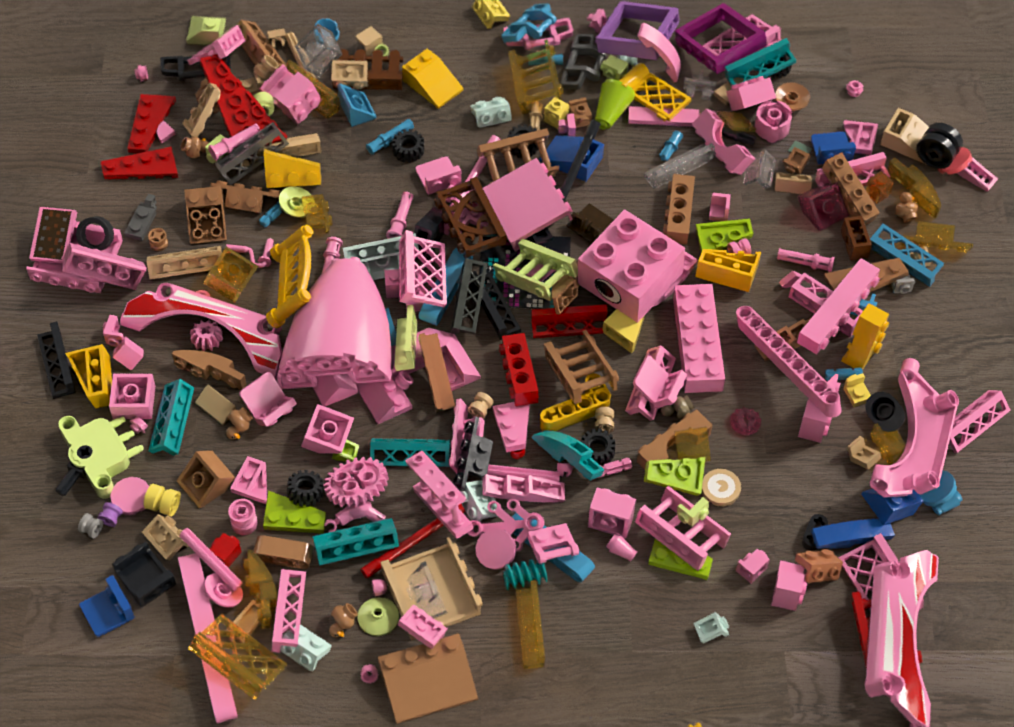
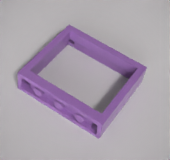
M620 1L618 6L614 8L612 15L609 16L605 26L602 27L599 35L596 36L595 43H597L598 53L657 60L659 54L653 46L646 48L640 40L612 37L623 18L662 22L658 31L669 40L679 24L678 8Z

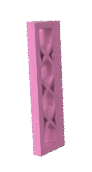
M884 152L848 161L856 176L864 175L867 177L865 180H860L863 186L890 179V175L884 166L886 161ZM818 169L815 181L823 196L836 194L834 188L826 190L824 184L831 183L823 170ZM881 170L883 175L877 176L872 173L873 171Z
M803 273L791 286L789 298L815 314L833 291L806 273ZM805 280L811 284V288H804L800 284ZM816 292H824L827 298L818 297ZM857 308L854 313L858 317L855 320L849 317L844 325L841 324L839 326V330L851 337L863 310Z
M661 345L648 349L645 357L651 356L668 374H671L676 358ZM663 356L668 360L666 367L663 363ZM634 386L625 411L630 415L640 412L649 421L655 419L658 408L649 401L651 410L650 412L646 410L645 406L649 400Z
M988 390L955 416L949 440L953 452L958 453L1010 411L1002 391ZM1000 402L1003 409L997 413L995 412L996 403ZM985 412L989 413L987 422L982 423L983 414ZM975 423L974 432L972 434L968 433L969 425ZM962 434L961 443L957 445L954 437Z
M281 569L272 652L280 653L281 645L298 647L306 572ZM289 577L301 578V582L293 587L289 582ZM294 593L299 600L291 605L287 597ZM292 611L297 618L289 623L284 616ZM289 629L294 634V640L282 639V633Z

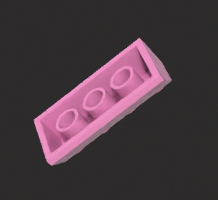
M69 243L65 251L62 272L136 290L146 271V266L141 261Z

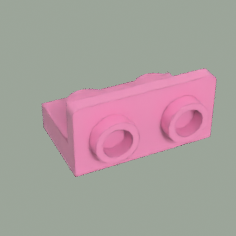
M281 65L262 84L259 90L269 93L273 97L274 105L279 108L280 106L274 96L294 75L288 71L286 66Z
M412 605L398 622V626L430 649H433L447 631V628L441 622L436 621L415 605Z

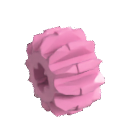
M209 319L207 322L201 320L200 324H194V329L190 331L191 343L195 345L197 350L202 348L204 352L206 349L212 351L213 347L219 348V342L223 340L222 329L218 327L216 322L211 323Z

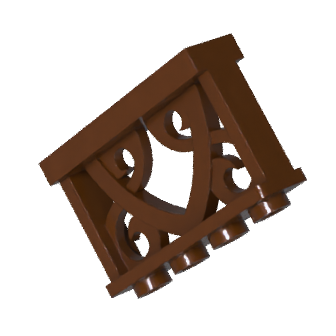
M477 176L471 178L468 182L436 192L435 206L438 210H441L443 222L448 224L450 236L456 240L457 250L460 254H463L465 259L498 245L499 247L506 245L507 235ZM467 191H470V192H469L468 194H466L464 197H462V196L460 195V194H462V193H465V192H467ZM455 197L459 199L460 202L458 203L456 200H451V202L454 205L448 206L446 204V199ZM470 202L472 205V203L476 202L478 206L472 207L468 203ZM465 207L474 213L482 212L483 215L477 221V228L470 227L459 221ZM482 222L488 223V226H483V229L480 228ZM475 236L479 237V241L475 245L470 246L465 242L466 238H471L472 243ZM482 237H493V238L483 241V238H482Z

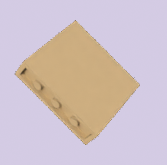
M450 537L447 538V544L399 562L390 564L389 559L381 562L383 576L401 618L412 605L424 610L430 617L441 622L444 627L481 614V606H483L479 594H475L473 590L475 588L474 582L471 577H467L466 564L464 560L459 559L458 555L460 553L457 544L452 543ZM409 634L411 640L416 639L414 636Z

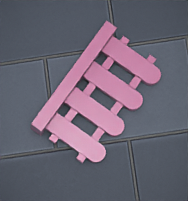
M239 26L232 27L212 44L193 55L192 58L187 60L189 65L199 62L200 58L212 56L216 53L220 59L229 55L246 41Z

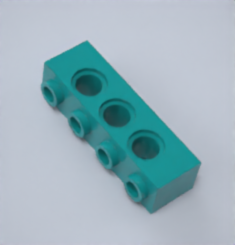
M392 518L313 536L319 565L399 547L397 531Z

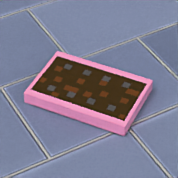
M39 208L29 257L31 261L63 264L61 258L69 243L72 242L77 217L76 210Z

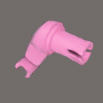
M366 500L365 505L360 502L358 507L352 504L350 508H344L335 515L336 519L326 520L325 526L333 523L334 527L328 530V532H334L338 524L343 526L354 519L364 517L372 522L385 520L386 515L371 507V502Z

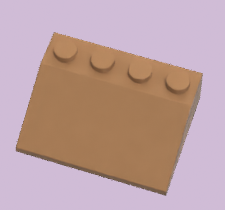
M459 634L441 638L433 649H430L425 644H421L378 657L379 669L396 724L478 700L467 656Z

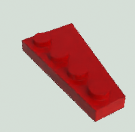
M140 95L128 144L129 153H142L149 150L156 138L158 126L165 117H168L171 106L176 102L175 96Z
M171 147L100 161L104 179H128L129 177L145 179V176H155L156 178L172 176V178H179Z

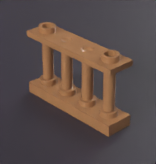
M547 128L482 144L477 149L478 156H484L487 159L493 182L500 179L493 157L494 153L501 152L504 154L510 173L516 170L510 153L511 149L518 147L526 164L531 161L527 147L533 143L538 146L542 162L548 170L546 173L548 177L556 176L560 169L559 165L551 167L544 144L549 136Z
M587 330L583 331V341L560 349L555 348L551 341L544 343L545 358L574 404L582 402L581 394L583 391L609 383L614 391L618 390L617 382L619 381V376L616 370H612L596 346L594 337L590 336ZM584 348L589 352L568 360L561 358L563 355ZM590 360H594L596 363L574 372L568 369ZM599 371L604 375L581 384L576 382L578 378Z

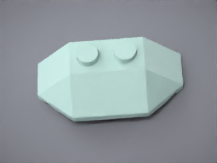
M402 236L342 248L344 258L358 257L360 262L366 266L373 280L385 278L384 270L399 269V240ZM414 243V246L419 251L418 244Z

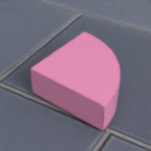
M165 121L161 122L157 128V135L161 144L176 135L175 130Z
M791 271L779 283L783 288H789L800 278L801 274Z

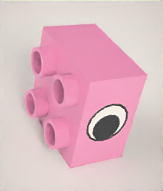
M624 209L578 258V284L638 323L683 273L685 247Z

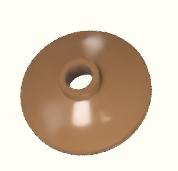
M798 83L782 84L775 92L776 102L781 101L787 104L792 111L805 108L810 101L809 91Z

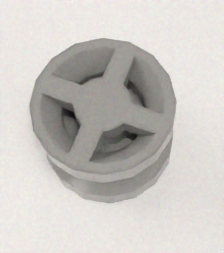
M87 513L80 520L78 531L83 534L88 533V536L91 538H96L102 530L103 520L94 519L92 515Z

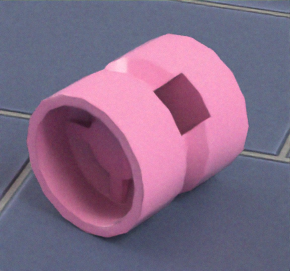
M246 499L234 501L228 511L233 531L239 535L251 534L257 527V516L253 503Z

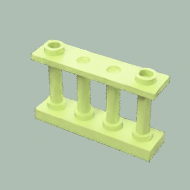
M525 239L518 242L521 250L520 254L506 267L497 263L493 265L498 280L549 301L552 300L549 288L562 276L569 275L574 278L578 276V266L575 259ZM523 260H531L519 272L513 270ZM538 264L544 265L532 277L526 276ZM551 269L557 271L545 283L539 281Z

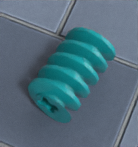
M531 559L528 566L525 561H521L520 567L516 562L513 563L512 569L509 564H505L503 577L506 590H509V584H512L514 589H516L517 582H520L522 587H525V581H528L530 586H533L534 579H536L538 584H541V578H544L547 583L544 563L539 564L536 561L535 564L533 559Z

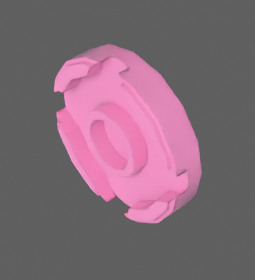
M124 478L113 487L110 495L111 502L120 507L124 515H135L139 511L142 512L146 509L144 508V498L149 485L140 478Z
M497 528L487 530L477 540L476 556L480 563L487 568L494 570L503 569L505 564H509L515 558L516 542L504 530Z

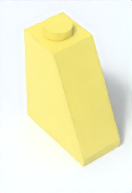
M616 309L604 321L603 333L630 353H633L644 317L637 323Z

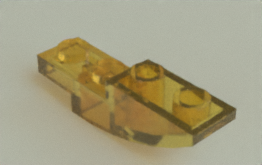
M893 158L889 162L887 169L889 175L910 191V194L914 197L912 200L914 203L936 219L941 209V203L933 185L917 167L911 165L907 168L899 160Z
M247 550V558H243V569L248 571V575H245V587H249L250 595H255V604H259L260 608L256 610L257 621H261L262 629H269L271 611H276L277 608L276 588L270 572L263 561L252 550Z

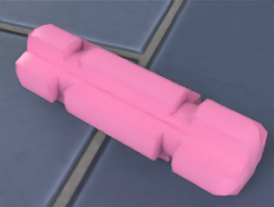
M625 458L621 459V462L618 460L604 464L602 468L605 470L600 477H604V474L608 476L622 472V469H631V460Z

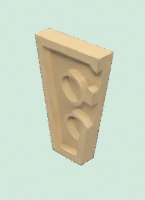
M209 83L200 96L199 105L191 109L189 120L185 119L182 123L191 136L198 137L203 132L205 122L211 116L215 102L220 98L221 90L213 83Z

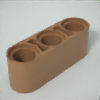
M261 535L256 539L252 558L264 563L308 569L314 547L305 542Z

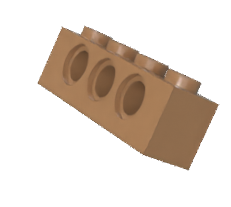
M841 152L827 159L821 169L851 217L862 216L865 225L873 222L880 212L843 153Z
M673 174V180L669 181L668 192H671V195H667L666 206H669V209L665 210L664 220H668V224H664L663 234L678 244L687 245L695 176Z

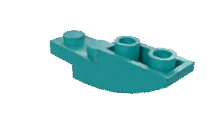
M548 430L532 436V439L555 460L560 462L566 459L585 478L593 480L602 476L605 469L591 458L594 451L579 440L560 432Z

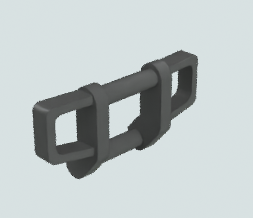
M577 34L570 48L567 66L563 70L561 80L563 89H580L585 77L591 81H599L600 66L607 54L598 53L593 34ZM590 41V44H579V42ZM577 55H592L595 57L594 69L588 66H575ZM568 76L579 77L577 82H567Z

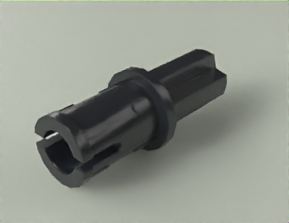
M726 124L723 126V136L734 139L735 142L741 141L749 145L755 144L756 137L754 135L743 132L741 128L736 129Z

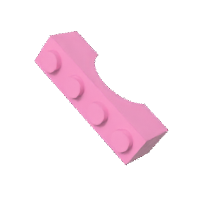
M705 109L692 123L696 129V134L706 140L705 144L716 152L715 156L726 164L725 168L730 173L742 174L755 158L743 146L735 144L731 147H726L722 140V129L725 123L714 111Z

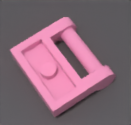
M566 523L528 532V540L539 564L545 563L549 559L570 554L571 556L579 555L578 545L574 542ZM566 545H567V547H564V548H560V549H556V550H551V551L544 552L545 550H549V549H553V548H558V547H562V546H566Z

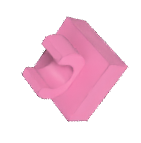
M598 9L595 14H589L587 21H591L589 27L594 28L596 33H600L608 19L604 9Z
M567 114V120L558 121L559 134L567 133V136L575 137L574 114Z

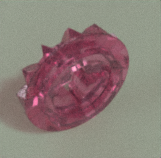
M736 408L735 412L731 414L730 424L737 433L751 435L760 429L762 418H760L759 412L753 411L752 408ZM744 416L749 420L748 426L743 420Z

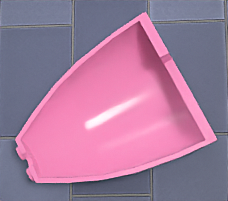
M358 257L332 259L331 264L308 291L311 296L309 302L297 310L292 320L277 375V383L281 389L317 387L318 380L316 376L348 374L354 384L391 381L392 353L389 322L376 284L366 266L360 262Z

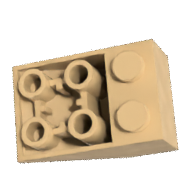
M898 108L884 131L881 145L924 163L918 157L916 145L928 129V126L915 114Z

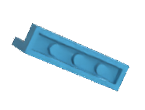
M882 224L870 238L872 250L888 260L900 258L908 269L909 274L929 287L933 284L935 275L944 266L942 261L885 224ZM884 230L890 234L891 239L883 240L878 236ZM902 242L905 244L906 249L898 250L895 248L894 243ZM918 252L921 255V259L913 260L910 258V253ZM933 262L937 266L933 271H930L925 267V263Z

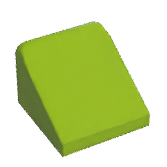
M346 439L342 453H333L332 459L353 462L354 458L357 457L359 445Z

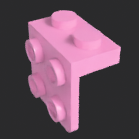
M442 157L416 166V173L428 195L445 190L450 185L456 186L461 184V169L459 165L453 167L448 157Z
M647 356L644 358L633 380V385L656 408L672 405L677 400L678 392L683 387L687 374L683 370L668 374L651 356Z
M270 372L264 373L239 392V396L257 424L266 427L274 425L280 416L290 413L293 410L292 407L297 404L293 397L285 396Z

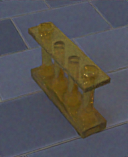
M548 39L544 40L546 49L521 57L520 55L517 56L515 50L508 52L517 104L522 114L529 113L528 105H531L532 102L556 95L562 101L561 95L564 92L562 85L558 81L554 61L556 52L554 46H550ZM545 56L548 58L546 63L524 70L523 68L521 69L523 63ZM550 69L551 75L527 83L523 81L526 76ZM550 82L553 83V89L530 96L526 95L528 89Z

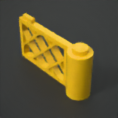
M642 63L636 64L619 80L623 82L622 85L624 87L628 85L634 90V100L657 113L656 116L663 121L668 120L670 122L691 102L689 96L650 73L647 66ZM652 80L656 85L647 86V82ZM657 90L658 95H648V91ZM660 90H668L670 94H661ZM645 91L646 95H638L636 92ZM677 98L684 100L682 103H674V99ZM659 99V104H652L649 100ZM662 99H671L672 103L662 104ZM673 108V111L668 114L663 109Z

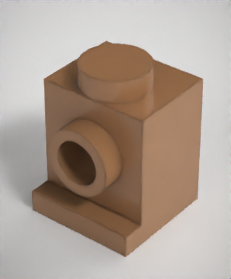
M586 97L569 101V114H574L576 128L587 126L592 120V113L587 104Z

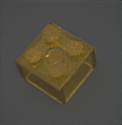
M226 246L203 283L236 303L258 266Z

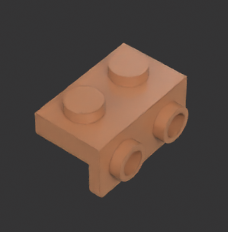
M823 549L822 551L797 553L795 561L807 570L805 577L807 583L839 579L843 561L830 550Z

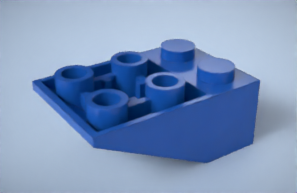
M555 136L546 149L551 167L559 165V170L568 174L584 137ZM596 140L592 141L576 178L587 182L603 158V143Z

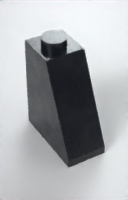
M433 207L415 225L414 233H416V237L436 242L441 240L444 235V222L440 209L438 210L436 207ZM418 244L419 251H421L423 248ZM426 251L422 253L429 260L430 255Z

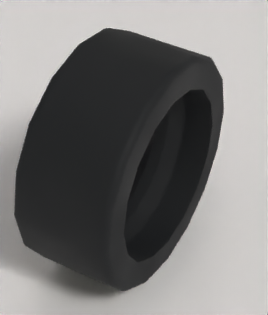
M94 216L85 218L79 223L76 229V238L79 245L102 251L111 245L114 231L108 220L103 217ZM92 223L101 225L105 233L104 241L99 245H93L86 239V228Z

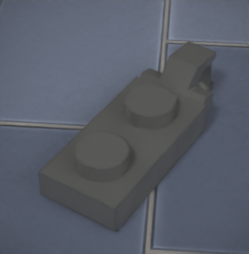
M148 194L144 203L141 202L138 205L124 233L125 237L140 241L144 240L156 216L157 207L155 204L157 201L155 200V195Z

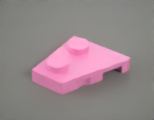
M844 120V129L849 142H855V153L871 155L878 124Z
M247 456L230 488L231 492L267 504L266 462Z

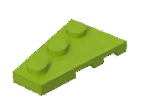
M750 219L696 224L695 227L701 253L703 249L722 250L727 248V244L730 242L737 243L741 239L753 237Z
M699 457L698 459L683 458L681 460H650L646 462L644 482L662 487L669 486L673 490L699 496L702 492L705 457Z
M268 491L263 523L264 530L324 534L326 512L311 506L306 507V504H303V507L299 506V503L295 505L289 498Z
M655 538L648 565L708 580L713 559L707 556L703 567L697 571Z

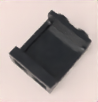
M146 541L136 545L132 551L118 557L112 563L115 574L141 607H144L176 585L172 572L163 566Z

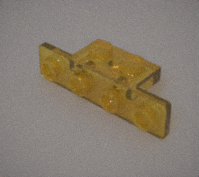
M918 221L916 237L903 236L914 244H919L921 248L925 246L927 248L936 246L939 250L953 248L957 249V252L966 253L973 248L971 243L954 242L955 225Z

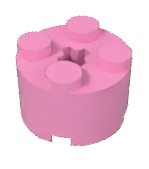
M770 100L763 102L758 107L754 131L761 138L767 140V142L775 143L788 135L792 111L787 104L781 101L775 103Z

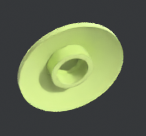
M300 187L285 188L279 196L280 207L285 213L293 217H306L312 213L315 206L312 195Z
M382 597L367 600L358 611V623L361 629L373 636H383L395 629L399 621V611L396 605ZM375 612H382L378 616L374 614Z

